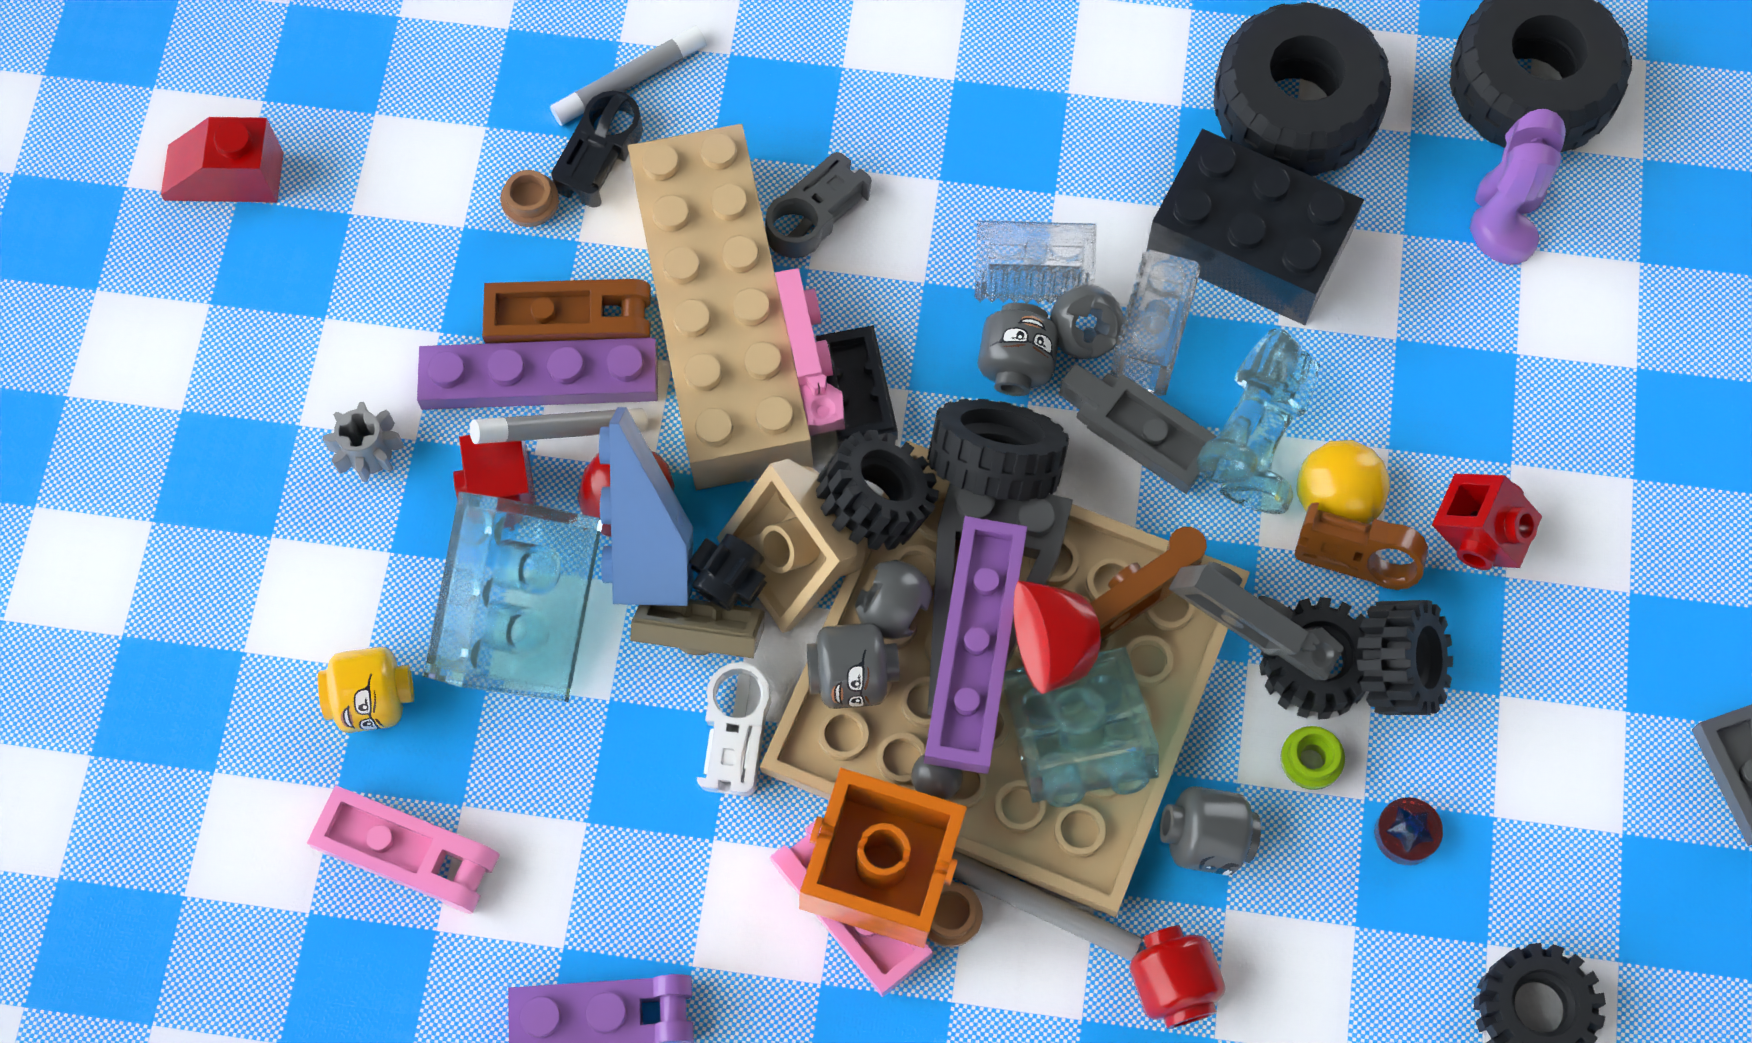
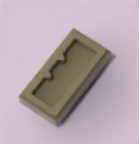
M689 599L688 606L639 605L631 621L630 641L676 647L691 655L718 653L754 658L764 630L765 611L734 605L731 611H727L712 602Z

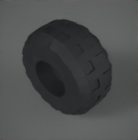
M1484 0L1473 15H1470L1457 40L1450 65L1451 78L1449 83L1451 93L1458 105V111L1465 121L1475 128L1480 136L1491 143L1505 148L1507 145L1505 135L1518 119L1531 111L1548 109L1557 113L1564 121L1566 133L1561 152L1573 151L1587 144L1595 135L1600 134L1614 116L1628 87L1627 82L1632 71V55H1630L1628 38L1623 28L1613 18V14L1600 2L1594 0ZM1536 59L1548 63L1559 72L1562 79H1543L1531 75L1519 65L1517 60Z
M1307 2L1298 4L1284 3L1269 7L1268 10L1257 15L1254 14L1244 21L1227 42L1215 77L1213 101L1215 115L1218 117L1222 133L1226 139L1310 176H1316L1331 170L1335 171L1348 165L1352 159L1365 151L1371 144L1383 121L1391 92L1389 61L1384 49L1380 47L1374 38V34L1364 24L1357 22L1343 11L1321 6L1318 3ZM1284 79H1303L1316 84L1326 93L1327 97L1319 100H1300L1287 95L1275 82Z

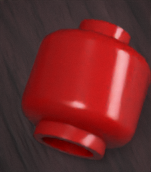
M1180 925L1167 927L1144 936L1143 940L1146 949L1137 953L1132 958L1129 968L1145 1015L1153 1020H1164L1166 1028L1172 1029L1216 1014L1217 1010L1214 1003L1221 999L1226 988L1209 940L1200 935L1184 936Z

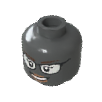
M1014 302L1002 306L1001 311L988 316L984 323L977 361L979 370L984 377L995 383L994 388L998 392L1011 396L1028 395L1030 388L1047 384L1053 376L1059 345L1057 326L1048 319L1047 312L1041 307L1027 303Z
M860 623L826 626L819 631L816 643L807 644L810 694H820L823 703L828 708L840 709L879 705L886 698L888 682L900 681L897 643L885 644L883 634L875 624Z

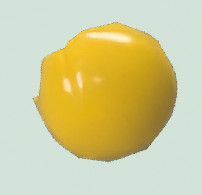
M1354 440L1329 441L1311 452L1303 461L1298 473L1296 492L1306 512L1311 503L1317 502L1319 503L1318 510L1369 524L1373 522V519L1379 517L1386 506L1390 492V478L1384 461L1372 448Z

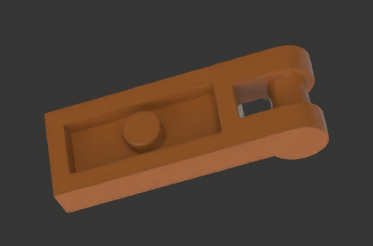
M640 279L484 283L482 337L485 344L650 338L651 323L645 319V308L651 303V286L648 282ZM605 306L621 307V316L604 317Z
M1193 527L1176 529L1171 534L1166 552L1142 568L1136 562L1122 569L1108 583L1110 590L1091 602L1088 597H1084L1093 607L1100 623L1101 642L1173 594L1174 592L1169 590V587L1180 567L1201 565L1207 548L1203 533Z

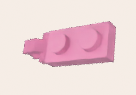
M799 268L775 272L809 434L814 436L815 434L845 429L842 391L828 384L826 378L833 375L828 344L826 340L815 342L812 325L821 324L815 288L803 289Z

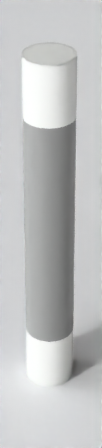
M695 25L550 106L553 116L560 126L570 122L584 113L586 105L594 96L613 90L624 92L705 47L707 43L703 33Z
M628 409L639 431L644 432L647 427V416L644 409ZM616 410L473 419L470 424V436L474 444L599 435L601 427H609V423Z

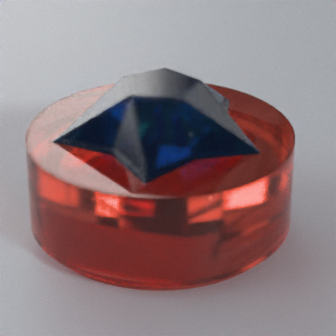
M1406 797L1397 799L1385 807L1376 821L1374 834L1379 849L1388 859L1402 865H1416L1427 860L1437 850L1442 841L1443 826L1438 813L1432 806L1420 799Z

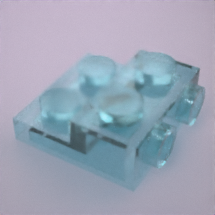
M1126 647L1099 652L1097 661L1087 676L1072 685L1045 694L1039 693L1033 687L1024 667L1005 671L1003 690L1015 728L1018 754L1032 803L1047 800L1054 807H1068L1081 801L1085 796V792L1111 787L1117 794H1132L1142 790L1148 784L1149 779L1159 777V745Z

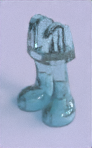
M1275 328L1270 330L1246 356L1235 377V381L1243 387L1244 391L1220 434L1204 444L1196 462L1198 472L1202 477L1211 482L1222 483L1220 493L1226 498L1246 508L1268 514L1285 513L1292 503L1294 497L1292 486L1284 477L1271 471L1272 461L1281 438L1295 416L1304 415L1307 411L1320 369V364L1308 352L1302 351L1300 344L1284 329ZM1261 415V417H1260V419H1259V421H1258V423H1257V426H1256V428H1255V430H1254V432H1253V434H1252V436H1251V438H1250V440H1249V436H1250V434H1251V432H1252V429H1253L1255 423L1257 422L1259 416Z

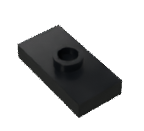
M874 325L815 336L816 342L826 340L828 344L833 375L826 377L827 383L842 391L845 429L835 430L838 449L845 439L848 440L853 433L858 431L864 436L867 430H877L880 440H882L886 433L897 436L896 440H898V429Z

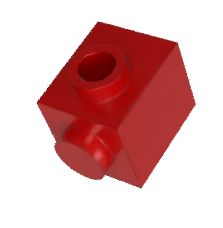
M470 435L459 436L463 470L453 472L459 506L469 505L478 525L487 524L496 528L510 527L520 523L523 517L538 515L529 451L526 442L512 441L474 444Z

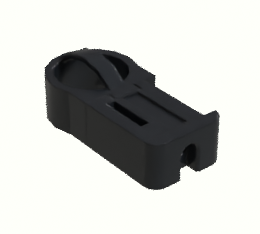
M613 90L602 92L588 102L581 121L551 173L558 194L571 198L572 194L576 192L580 196L581 203L595 208L602 204L599 191L616 160L626 161L629 155L627 145L638 143L642 136L643 127L639 106L631 96L624 92ZM618 110L624 111L633 117V122L627 130L620 134L607 135ZM602 115L599 120L597 129L595 130L594 123L598 119V117Z

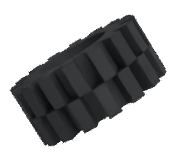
M867 430L864 436L858 431L853 433L848 440L845 439L819 474L817 482H820V485L816 489L817 498L826 499L820 507L825 516L831 514L837 516L832 526L838 532L845 526L852 531L849 537L850 541L859 544L865 537L868 539L869 549L878 550L884 543L887 550L896 549L900 543L904 545L909 541L936 507L934 503L938 500L939 490L932 489L937 483L935 474L923 472L929 465L926 459L921 456L915 460L910 455L914 450L912 445L905 442L901 448L896 446L897 436L886 433L882 440H880L877 430ZM866 481H869L877 485L879 488H881L889 497V499H886L878 495L876 492H874L868 486Z
M1320 597L1317 605L1312 606L1310 599L1307 598L1300 600L1294 610L1290 606L1288 608L1293 612L1291 621L1303 629L1322 627L1344 647L1341 653L1343 665L1339 674L1327 680H1314L1278 655L1269 656L1262 650L1260 655H1263L1259 665L1261 676L1267 675L1268 677L1265 684L1268 693L1271 695L1277 691L1281 696L1278 704L1285 710H1287L1290 704L1299 707L1297 716L1307 718L1310 712H1318V720L1329 719L1334 711H1337L1340 716L1348 712L1353 703L1358 704L1366 693L1362 692L1360 681L1365 677L1364 671H1358L1357 660L1363 659V650L1358 649L1357 645L1358 637H1365V633L1360 628L1365 617L1361 613L1356 619H1353L1348 615L1352 606L1344 602L1341 603L1338 609L1330 607L1331 598Z
M1430 600L1375 602L1376 606H1370L1367 610L1369 618H1363L1360 628L1365 633V637H1358L1357 645L1358 649L1363 650V659L1357 660L1358 671H1364L1365 677L1360 681L1362 692H1369L1366 698L1368 705L1375 707L1374 712L1384 715L1436 714L1440 710L1439 704H1444L1447 699L1444 688H1450L1452 677L1447 674V667H1453V656H1448L1447 647L1452 645L1450 634H1444L1448 626L1445 616H1440V607L1437 604H1432Z
M1541 943L1529 944L1521 950L1517 947L1493 964L1477 986L1481 991L1474 998V1010H1480L1481 1018L1475 1021L1479 1033L1485 1030L1488 1032L1491 1040L1487 1043H1595L1598 1039L1595 1033L1603 1028L1606 1017L1599 1015V1008L1606 1005L1604 993L1595 994L1593 985L1599 982L1596 974L1592 971L1585 975L1579 968L1585 961L1576 954L1569 959L1562 955L1563 947L1553 944L1548 949H1542ZM1532 982L1542 983L1557 993L1562 1002L1563 1017L1555 1030L1538 1032L1530 1029L1520 1020L1515 1009V997L1522 985Z

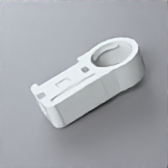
M743 662L729 663L716 671L707 687L708 705L705 721L709 726H714V729H710L704 765L703 774L707 776L706 778L697 777V782L702 789L708 792L750 796L755 792L766 716L772 702L771 689L763 673L755 666ZM738 674L732 717L719 710L720 707L716 700V694L719 686L725 679ZM752 676L757 680L761 688V699L757 708L746 716L750 678Z

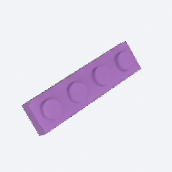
M655 337L419 346L417 401L421 410L658 401V346Z
M968 516L964 518L924 764L988 774L1014 615V591L1017 581H1019L1027 526Z

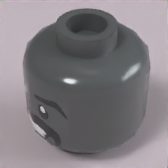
M1197 786L1188 787L1180 794L1175 805H1166L1162 813L1160 822L1161 841L1169 843L1171 856L1177 866L1181 868L1232 875L1242 867L1244 862L1250 863L1254 859L1260 844V817L1256 812L1251 811L1249 802L1239 793Z

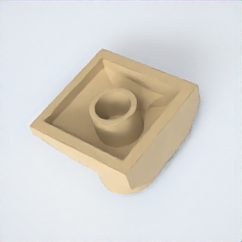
M790 459L771 463L717 536L719 542L722 541L726 534L736 536L752 546L764 557L765 560L758 571L766 576L764 580L767 584L758 595V598L782 633L791 631L840 577L856 572L861 567L865 557L864 538L859 544L850 541L849 537L852 531L845 526L838 532L832 526L837 516L835 514L828 516L823 514L820 507L826 499H819L816 494V489L820 485V482H817L819 473L811 467L801 466Z

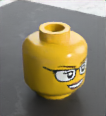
M379 646L338 652L329 660L327 670H320L318 672V694L325 721L334 719L338 728L345 733L393 727L402 717L403 703L414 702V686L410 666H398L394 654L387 647Z

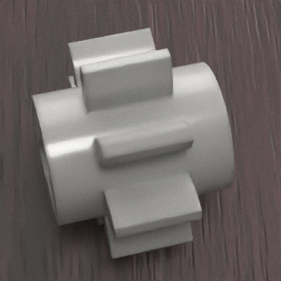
M359 402L357 409L350 410L344 414L339 412L333 414L337 421L334 433L324 435L323 441L329 451L336 453L331 461L340 474L352 467L357 471L361 480L367 482L370 474L379 472L382 469L389 472L393 470L390 463L392 450L402 449L404 444L397 432L390 431L395 422L389 411L384 410L375 417L374 414L368 411L364 402Z

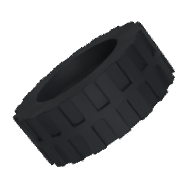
M960 399L958 402L950 401L945 403L943 408L939 407L937 410L927 460H929L931 470H935L937 472L936 475L941 479L951 482L953 486L960 489L972 491L974 494L996 497V499L1001 500L1016 499L1018 501H1029V499L1034 498L1042 499L1046 498L1049 493H1055L1057 487H1059L1069 445L1068 433H1064V428L1061 425L1051 421V418L1043 414L1040 415L1033 412L1029 408L1011 405V403L1002 401H989V399Z

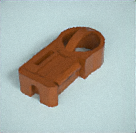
M1317 502L1311 503L1308 506L1294 553L1297 560L1370 581L1387 589H1407L1417 584L1422 578L1428 555V545L1425 538L1415 529L1406 525L1388 523L1373 519L1372 525L1318 510L1319 503ZM1382 549L1400 550L1408 554L1414 561L1403 565L1392 564L1380 558L1376 551Z

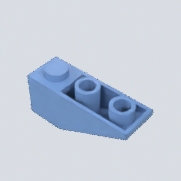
M617 407L609 427H601L599 433L600 464H610V487H602L600 518L602 524H611L612 546L603 547L601 561L602 582L612 583L613 604L688 606L693 589L691 585L694 582V571L691 569L692 564L689 563L693 557V526L627 407Z

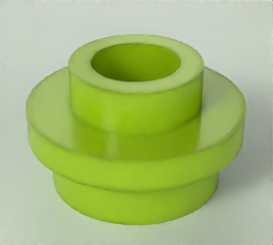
M1306 726L1295 730L1288 736L1281 749L1280 761L1284 773L1294 784L1305 789L1318 790L1330 786L1338 779L1345 765V752L1341 742L1333 733L1321 727ZM1306 750L1317 752L1322 758V767L1317 769L1308 768L1301 760V753Z

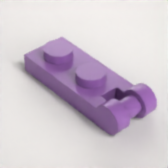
M669 974L645 979L508 987L509 1043H694L693 1022L687 1021L686 999L692 998V976ZM660 1002V1022L643 1025L642 1003Z

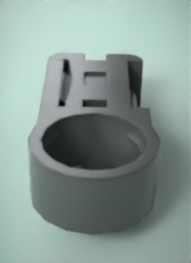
M840 152L831 154L785 195L773 200L767 208L765 231L771 249L781 256L789 258L806 257L814 252L820 243L832 233L833 224L858 203L862 197L866 201L869 200L871 177L862 169L855 173L851 171V160ZM795 214L803 216L804 218L798 226L787 236L778 232L773 225L777 219L784 215ZM814 225V230L808 235H806L810 228Z

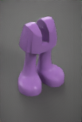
M1537 109L1531 111L1513 124L1505 135L1507 145L1504 149L1502 162L1486 174L1476 190L1475 201L1482 207L1474 212L1471 218L1470 231L1479 249L1499 263L1513 265L1527 261L1536 251L1540 241L1539 233L1534 223L1522 214L1535 211L1541 206L1547 195V189L1551 185L1561 164L1562 156L1560 152L1564 145L1566 130L1564 121L1557 113L1551 110Z

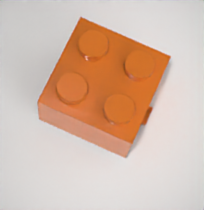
M840 767L824 818L817 816L809 843L815 844L800 889L799 909L925 948L943 885L950 887L958 860L952 858L967 806Z

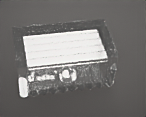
M977 220L975 298L979 302L987 298L991 303L997 298L1003 303L1009 298L1015 303L1020 299L1025 303H1029L1034 299L1038 304L1045 299L1051 304L1060 295L1074 287L1094 285L1096 274V223Z
M1154 250L1142 253L1141 263H1139L1132 294H1130L1126 315H1124L1123 325L1121 326L1120 335L1114 350L1111 375L1120 378L1123 374L1154 395H1166L1201 265L1198 262Z

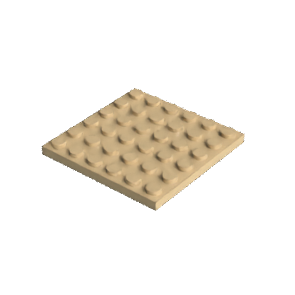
M906 441L914 447L910 455L915 460L923 456L929 463V460H927L928 448ZM929 465L923 472L934 473L937 479V483L932 488L939 490L938 500L934 503L936 507L909 541L904 545L900 543L896 549L887 550L884 543L878 550L869 549L868 539L864 537V561L856 572L845 576L823 627L861 623L855 609V604L861 589L867 592L871 589L878 572L874 567L878 563L899 560L913 564L927 576L933 595L927 611L920 608L912 620L909 628L913 631L911 636L895 640L884 638L885 644L897 643L900 681L888 682L886 698L879 705L832 709L823 703L820 694H810L808 664L806 663L760 765L761 773L827 800H830L840 767L915 790L911 779L912 768L916 760L926 751L931 715H928L937 532L950 483L937 476V472L931 470ZM883 492L882 497L889 499L886 493ZM1072 504L1058 564L1047 585L1070 590L1083 597H1088L1092 602L1110 590L1108 583L1122 569L1136 562L1141 568L1167 551L1169 541ZM955 540L953 583L961 542ZM1204 555L1201 565L1208 564V562H1216L1231 569L1242 578L1240 587L1244 589L1250 574L1249 571ZM1022 557L1019 581L1027 580L1036 559ZM1173 593L1102 641L1097 661L1087 676L1072 685L1045 694L1039 693L1028 679L1017 645L1004 673L988 774L962 770L963 781L961 787L952 798L947 800L967 806L954 850L990 867L1116 918L1228 628Z

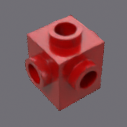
M1455 473L1432 526L1457 551L1458 559L1472 568L1478 570H1490L1492 566L1520 568L1529 546L1537 534L1542 515L1527 500L1523 490L1517 484L1511 482L1506 475Z

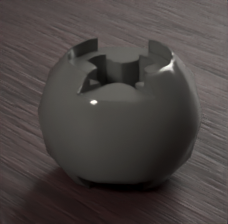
M1080 285L1068 290L1058 297L1050 311V320L1055 323L1058 330V347L1063 353L1075 359L1099 358L1114 349L1123 334L1124 316L1119 302L1111 292L1096 285ZM1091 314L1097 318L1094 328H1085L1082 331L1076 327V321L1079 316L1088 317Z
M891 560L878 563L874 567L878 572L871 589L868 592L861 589L857 598L855 609L861 623L875 624L881 630L883 638L895 640L909 637L913 634V631L909 628L916 613L920 608L927 611L932 599L933 592L927 576L913 564L903 561Z

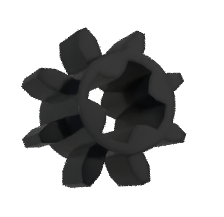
M726 534L718 546L705 538L689 561L692 564L691 569L698 573L691 586L707 600L724 610L731 611L738 599L751 607L767 584L764 580L766 576L758 571L765 559L752 546L731 534Z

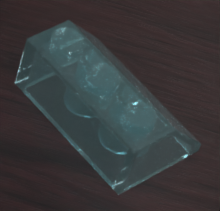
M459 492L423 677L464 688L569 702L601 534V518L498 497Z

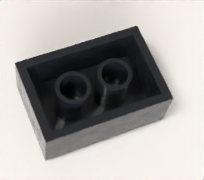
M1202 128L1152 221L1146 254L1302 325H1306L1353 232L1364 199Z

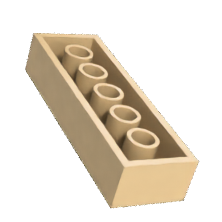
M743 124L627 145L696 491L760 478L771 463L790 459L801 466L812 468L811 438Z

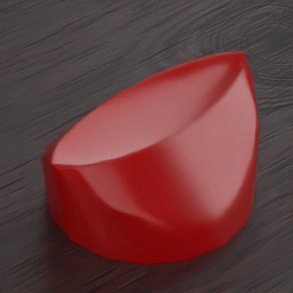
M1017 581L1014 591L1013 610L1015 634L1023 667L1033 687L1039 693L1045 694L1072 685L1087 676L1097 661L1101 645L1100 623L1093 607L1082 595L1070 590L1033 582Z

